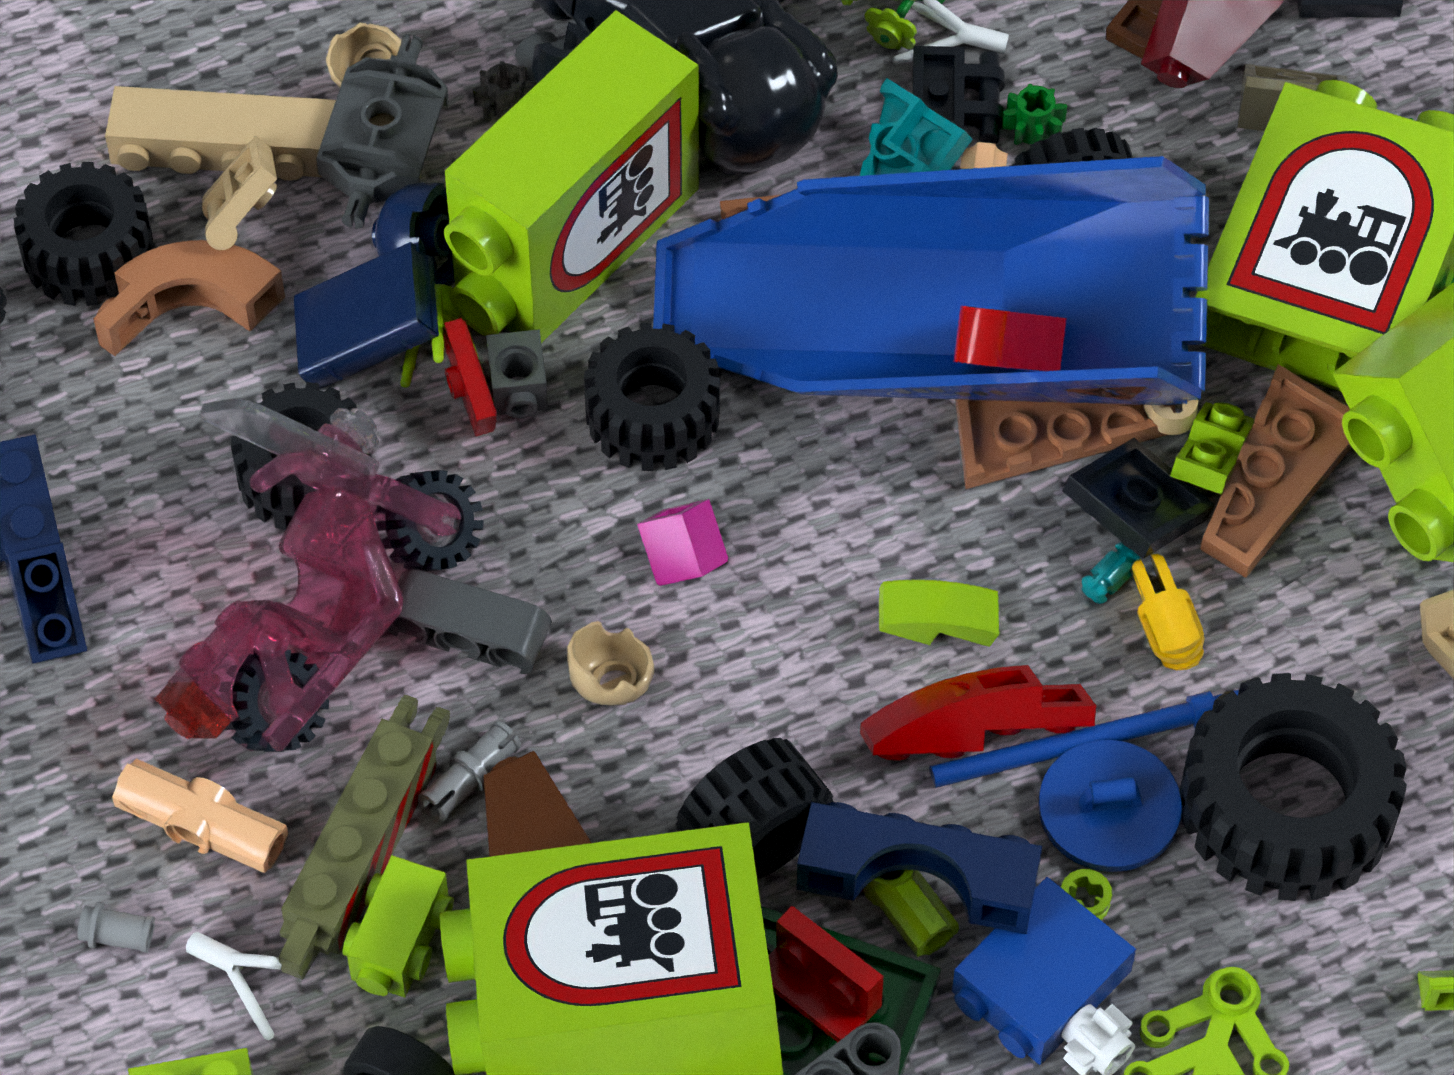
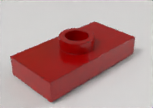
M459 318L446 322L443 328L444 347L451 367L445 368V376L453 399L462 397L476 437L493 432L496 428L497 412L466 321Z

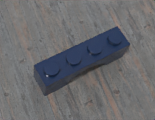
M811 802L797 863L796 890L854 901L867 884L883 874L898 870H917L942 879L954 889L965 907L969 923L1027 934L1039 873L1042 846L1030 844L1026 839L1015 835L993 837L972 833L968 828L957 824H945L940 827L915 822L912 818L899 813H888L882 816L858 811L853 806L841 802H831L826 805Z

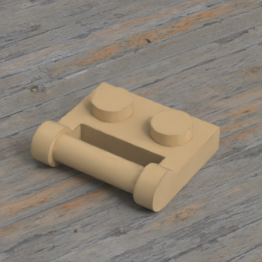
M254 136L202 198V211L209 220L205 226L206 240L216 250L231 248L237 241L238 232L236 226L253 207L257 210L264 207L277 189V185L274 183L277 180L272 148L257 136Z

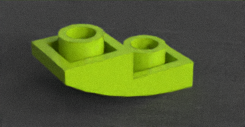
M1205 402L1193 421L1188 440L1176 456L1170 477L1222 495L1255 419L1244 415V412L1235 405L1223 402L1214 404Z
M940 580L883 581L879 587V631L930 645L936 636L942 633L990 647L999 636L998 591L980 586Z

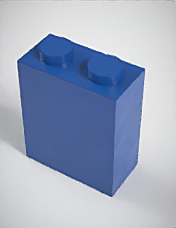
M1046 877L1035 888L1027 934L995 928L954 969L952 992L955 994L954 1000L966 1016L974 1021H980L984 1018L999 1031L998 1037L1001 1043L1018 1058H1025L1028 1055L1041 1065L1064 1041L1061 1034L1069 1020L1086 1005L1091 1004L1096 1008L1132 971L1136 948L1050 878Z

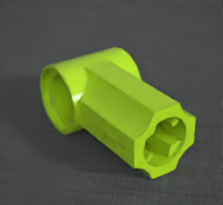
M898 870L896 872L901 876L897 879L886 880L877 877L863 888L866 898L882 909L917 957L931 955L944 947L958 933V922L919 871Z

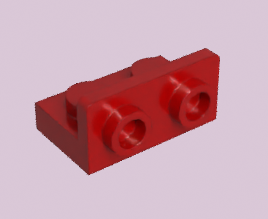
M791 906L777 920L776 948L768 955L773 992L835 1041L839 1042L854 1029L864 1025L882 1006L883 975L794 906Z

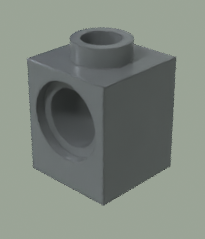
M540 329L486 335L492 397L497 415L507 414L512 418L521 419L530 417L537 411L548 410L547 383ZM513 377H525L521 380L511 379Z

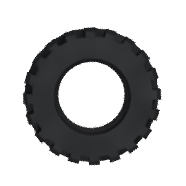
M1291 673L1272 674L1271 681L1268 683H1262L1259 677L1240 683L1238 695L1233 690H1229L1214 700L1213 709L1202 714L1196 724L1194 736L1190 739L1180 785L1182 806H1184L1182 820L1186 832L1189 835L1197 833L1194 847L1205 861L1214 855L1219 859L1216 870L1218 874L1229 882L1238 874L1247 879L1245 890L1260 896L1265 886L1279 889L1278 900L1296 901L1298 890L1309 889L1310 897L1314 900L1329 896L1332 884L1335 881L1341 890H1346L1358 883L1362 869L1366 872H1371L1380 862L1384 848H1388L1403 805L1407 786L1403 779L1407 768L1404 753L1399 749L1395 750L1398 737L1393 728L1388 723L1379 725L1380 711L1368 700H1364L1361 704L1352 698L1354 690L1340 683L1337 684L1336 688L1321 684L1323 677L1306 674L1305 680H1291ZM1289 753L1304 756L1322 765L1335 777L1343 790L1345 802L1336 809L1315 817L1299 818L1286 816L1274 812L1258 802L1245 787L1239 772L1251 761L1269 754Z

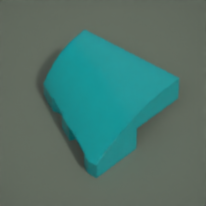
M886 78L880 88V93L885 97L879 123H872L868 138L871 145L870 153L862 163L860 176L950 170L973 139L965 130L928 108L920 98Z

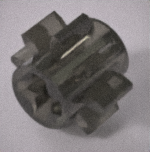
M500 61V64L492 66L488 71L481 70L479 72L480 86L473 88L474 106L483 107L485 122H489L492 119L498 121L537 82L528 81L527 67L522 66L518 68L513 64Z

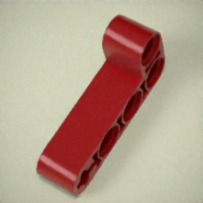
M960 306L953 362L1039 371L1060 370L1067 318Z

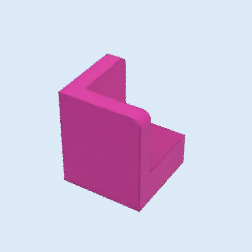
M709 499L663 509L637 524L655 581L660 586L703 577L728 561V555Z

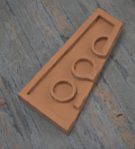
M1278 364L1267 394L1257 411L1247 440L1244 442L1237 457L1230 480L1220 496L1203 535L1200 549L1246 578L1352 448L1342 427L1343 415L1350 408Z
M955 399L965 489L1114 450L1133 438L1139 442H1144L1168 435L1158 431V426L1154 424L1152 419H1148L1143 405ZM1164 405V407H1170L1173 413H1176L1175 405Z

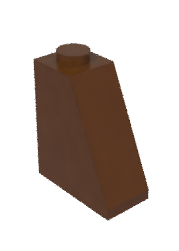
M531 751L519 758L516 756L508 757L497 763L489 773L484 775L489 857L591 843L535 751Z

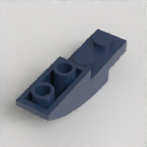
M36 434L0 442V543L31 662L34 664L88 651L63 542L60 541Z

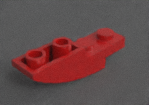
M1029 665L997 667L938 681L911 692L886 705L860 723V734L872 755H878L887 760H904L909 758L910 754L933 753L942 758H959L965 752L984 751L985 730L999 735H1015L1020 733L1021 729L1044 728L1053 733H1068L1075 730L1076 727L1095 726L1096 704L1081 684L1042 685Z

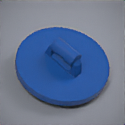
M1096 740L1075 746L1054 761L1043 778L1039 793L1038 809L1040 821L1047 837L1063 855L1075 863L1090 869L1121 872L1136 869L1150 863L1169 847L1180 824L1182 800L1178 784L1171 771L1151 752L1124 741Z

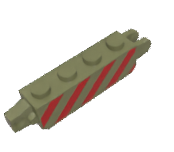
M404 695L403 698L401 697L400 702H398V706L395 708L389 721L381 719L281 908L284 923L280 930V937L287 939L279 955L282 972L303 980L319 952L326 955L333 952L339 955L343 951L344 941L350 926L354 922H358L366 906L365 897L372 877L375 873L382 874L391 855L419 804L418 795L423 790H426L435 773L437 766L435 752L447 730L451 714L449 710L436 707L429 716L422 732L419 733L409 729L417 714L418 700L409 695Z

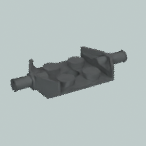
M410 34L404 35L401 39L397 56L391 55L390 59L366 57L346 69L316 161L318 174L350 197L345 213L342 216L343 224L349 228H352L353 222L355 223V229H360L364 226L369 205L373 202L386 201L389 196L406 185L420 183V174L442 106L448 107L447 86L432 69L417 65V59L423 47V41L418 36L413 35L411 42ZM379 113H387L395 117L391 123L383 126H377L368 121Z

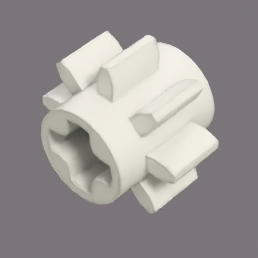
M1091 1004L1086 1005L1069 1020L1062 1031L1061 1037L1068 1043L1064 1047L1068 1053L1063 1059L1080 1075H1088L1092 1069L1095 1072L1099 1071L1102 1075H1112L1128 1060L1135 1048V1044L1128 1039L1132 1034L1128 1029L1133 1022L1113 1004L1105 1011L1101 1007L1096 1009Z

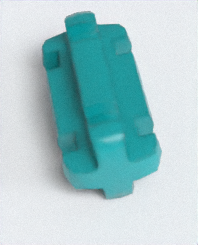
M1122 542L1115 545L1117 551H1109L1090 570L1093 576L1086 575L1082 579V592L1098 604L1105 603L1108 600L1105 595L1107 593L1110 595L1114 594L1132 576L1129 570L1134 561L1139 558L1141 559Z

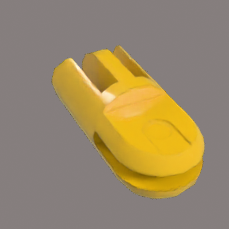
M1160 554L1150 555L1162 590L1155 594L1144 564L1139 558L1134 561L1131 568L1143 601L1138 607L1137 615L1149 645L1155 656L1161 659L1164 667L1173 670H1188L1199 664L1204 653L1203 644L1205 640L1203 627L1191 597L1186 590L1177 589L1165 558Z

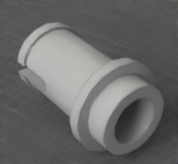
M97 902L95 907L84 906L79 920L78 940L87 941L88 947L93 949L97 947L98 943L148 953L155 929V917L105 909L104 903Z

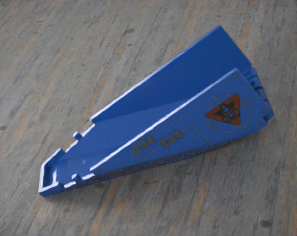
M1164 156L804 179L797 182L798 188L768 201L758 198L747 203V210L718 222L708 219L662 238L656 244L653 329H662V325L665 323L674 325L675 333L678 334L687 330L695 335V345L704 342L710 349V359H716L719 368L802 395L1175 405L1187 404V400H1201V393L1205 392L1206 353L1188 352V345L1206 344L1207 299L1190 298V291H1205L1208 289V245L1191 244V238L1209 236V197L1201 196L1206 195V184ZM960 306L1067 318L1061 369L1057 371H1039L953 362Z

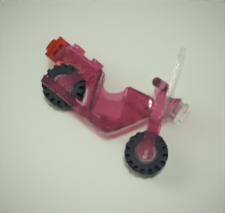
M234 398L204 403L199 413L200 418L278 455L252 474L250 486L254 491L259 493L266 492L285 477L295 474L302 483L319 491H312L304 496L279 542L280 552L295 560L298 570V587L293 599L286 605L270 600L242 602L238 600L228 605L216 618L215 625L217 627L204 641L196 643L184 653L178 663L180 669L154 699L167 712L164 716L167 724L184 738L216 739L224 729L235 730L236 732L231 738L249 751L284 752V750H296L301 748L300 742H310L316 737L311 728H322L326 720L317 715L318 709L329 708V699L327 698L397 619L403 609L404 599L389 558L395 563L405 562L403 568L408 570L432 571L456 567V562H464L471 556L467 548L478 547L481 539L473 536L472 532L483 530L484 520H474L473 512L482 511L483 509L480 501L469 502L468 498L476 493L472 486H460L464 478L457 474L447 475L448 471L410 473V475L400 476L395 480L378 475L379 462L365 454H371L379 446V440L375 434L377 426L366 413L359 409L352 408L349 411L338 408L330 416L331 424H324L316 431L249 400ZM386 530L387 537L380 539L378 531ZM385 549H394L388 558ZM290 645L305 653H291V650L287 648Z

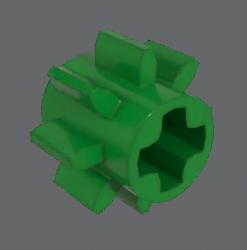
M1028 84L1018 95L1015 93L1008 94L1007 108L1003 111L1002 129H1014L1015 145H1019L1022 142L1034 144L1039 140L1043 141L1049 138L1050 135L1062 133V126L1066 121L1067 104H1056L1055 89Z

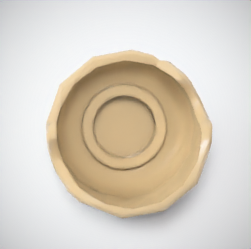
M361 22L343 34H336L330 42L326 56L331 79L340 88L346 69L366 57L390 59L391 55L397 56L401 39L388 27Z
M591 622L575 631L567 646L570 680L572 686L584 699L600 705H626L627 703L634 702L648 690L654 675V662L651 651L647 645L634 637L633 632L629 628H625L619 633H610L603 628L601 622ZM618 670L626 673L600 685L602 676L607 672Z

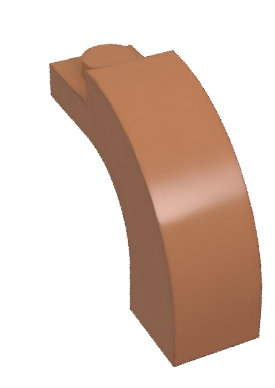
M190 240L163 245L133 258L114 272L119 294L116 297L107 299L99 308L93 320L99 345L114 356L155 318L169 310L183 306H205L216 309L248 331H251L285 298L282 272L256 253L236 245L226 250L212 248L207 240Z

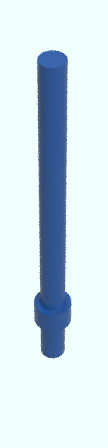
M1239 689L1234 690L1236 695H1238ZM1210 691L1187 696L1186 703L929 766V771L935 788L1058 758L1069 749L1090 741H1127L1191 724L1195 728L1202 714L1205 711L1212 710L1214 700L1222 694L1213 696Z

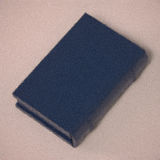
M409 242L294 295L297 361L300 377L306 383H318L319 388H324L438 337L433 259L429 255L422 256L416 251L415 245Z

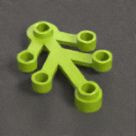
M1226 967L1213 972L1206 979L1201 996L1167 1011L1153 1010L1148 1012L1142 1018L1139 1029L1140 1037L1146 1045L1152 1048H1164L1173 1041L1175 1032L1211 1019L1205 1037L1149 1062H1132L1125 1068L1123 1075H1132L1136 1072H1142L1146 1075H1182L1194 1070L1192 1075H1244L1228 1046L1233 1027L1236 1028L1254 1057L1253 1075H1270L1265 1073L1260 1066V1063L1266 1059L1275 1060L1280 1064L1282 1070L1275 1075H1287L1289 1060L1281 1050L1274 1047L1255 1014L1261 1001V991L1256 980L1241 968ZM1225 990H1233L1241 996L1242 1001L1239 1004H1229L1221 999L1220 994ZM1158 1021L1165 1024L1169 1032L1165 1036L1157 1037L1150 1034L1147 1025Z

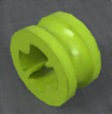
M1078 869L1071 872L1063 880L1061 888L1073 898L1076 897L1077 888L1086 887L1089 895L1099 894L1100 897H1095L1094 906L1085 908L1102 920L1109 911L1112 899V888L1107 878L1100 872L1091 869ZM1076 899L1080 904L1084 906L1082 900Z

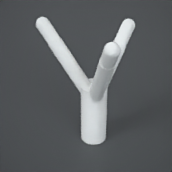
M923 0L924 4L918 1L913 3L912 8L957 33L924 46L955 47L964 43L1004 54L1009 34L965 23L937 0ZM913 49L895 55L892 58V62L894 64H902L912 61Z
M199 932L193 933L187 942L186 952L227 972L264 1039L271 1040L274 1037V1032L245 981L241 970L244 966L280 970L282 965L279 963V957L241 953Z

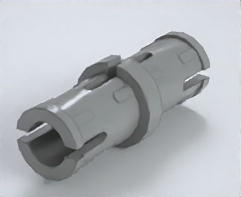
M496 721L466 752L458 751L449 760L450 768L428 789L423 790L418 795V801L422 808L426 807L430 802L433 804L426 813L434 820L444 822L449 817V814L474 790L476 792L482 791L484 789V775L489 773L497 763L508 758L521 748V742L517 735L513 736L509 741L505 739L513 730L505 723Z

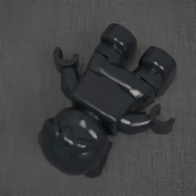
M535 0L550 18L560 21L573 19L577 23L576 25L568 22L564 49L556 48L549 42L535 45L532 71L538 83L615 10L697 63L699 66V150L706 162L715 171L726 175H733L738 172H757L782 163L798 153L817 132L826 107L825 100L837 81L838 73L835 56L826 47L825 43L805 24L799 22L792 14L785 12L780 4L785 0Z

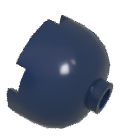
M444 183L406 185L389 196L372 227L373 244L377 248L378 255L381 256L412 242L417 252L422 256L429 255L433 259L434 284L450 286L455 282L452 251L444 237V229L449 224L446 187L443 186ZM434 256H447L448 260L436 270L437 264Z

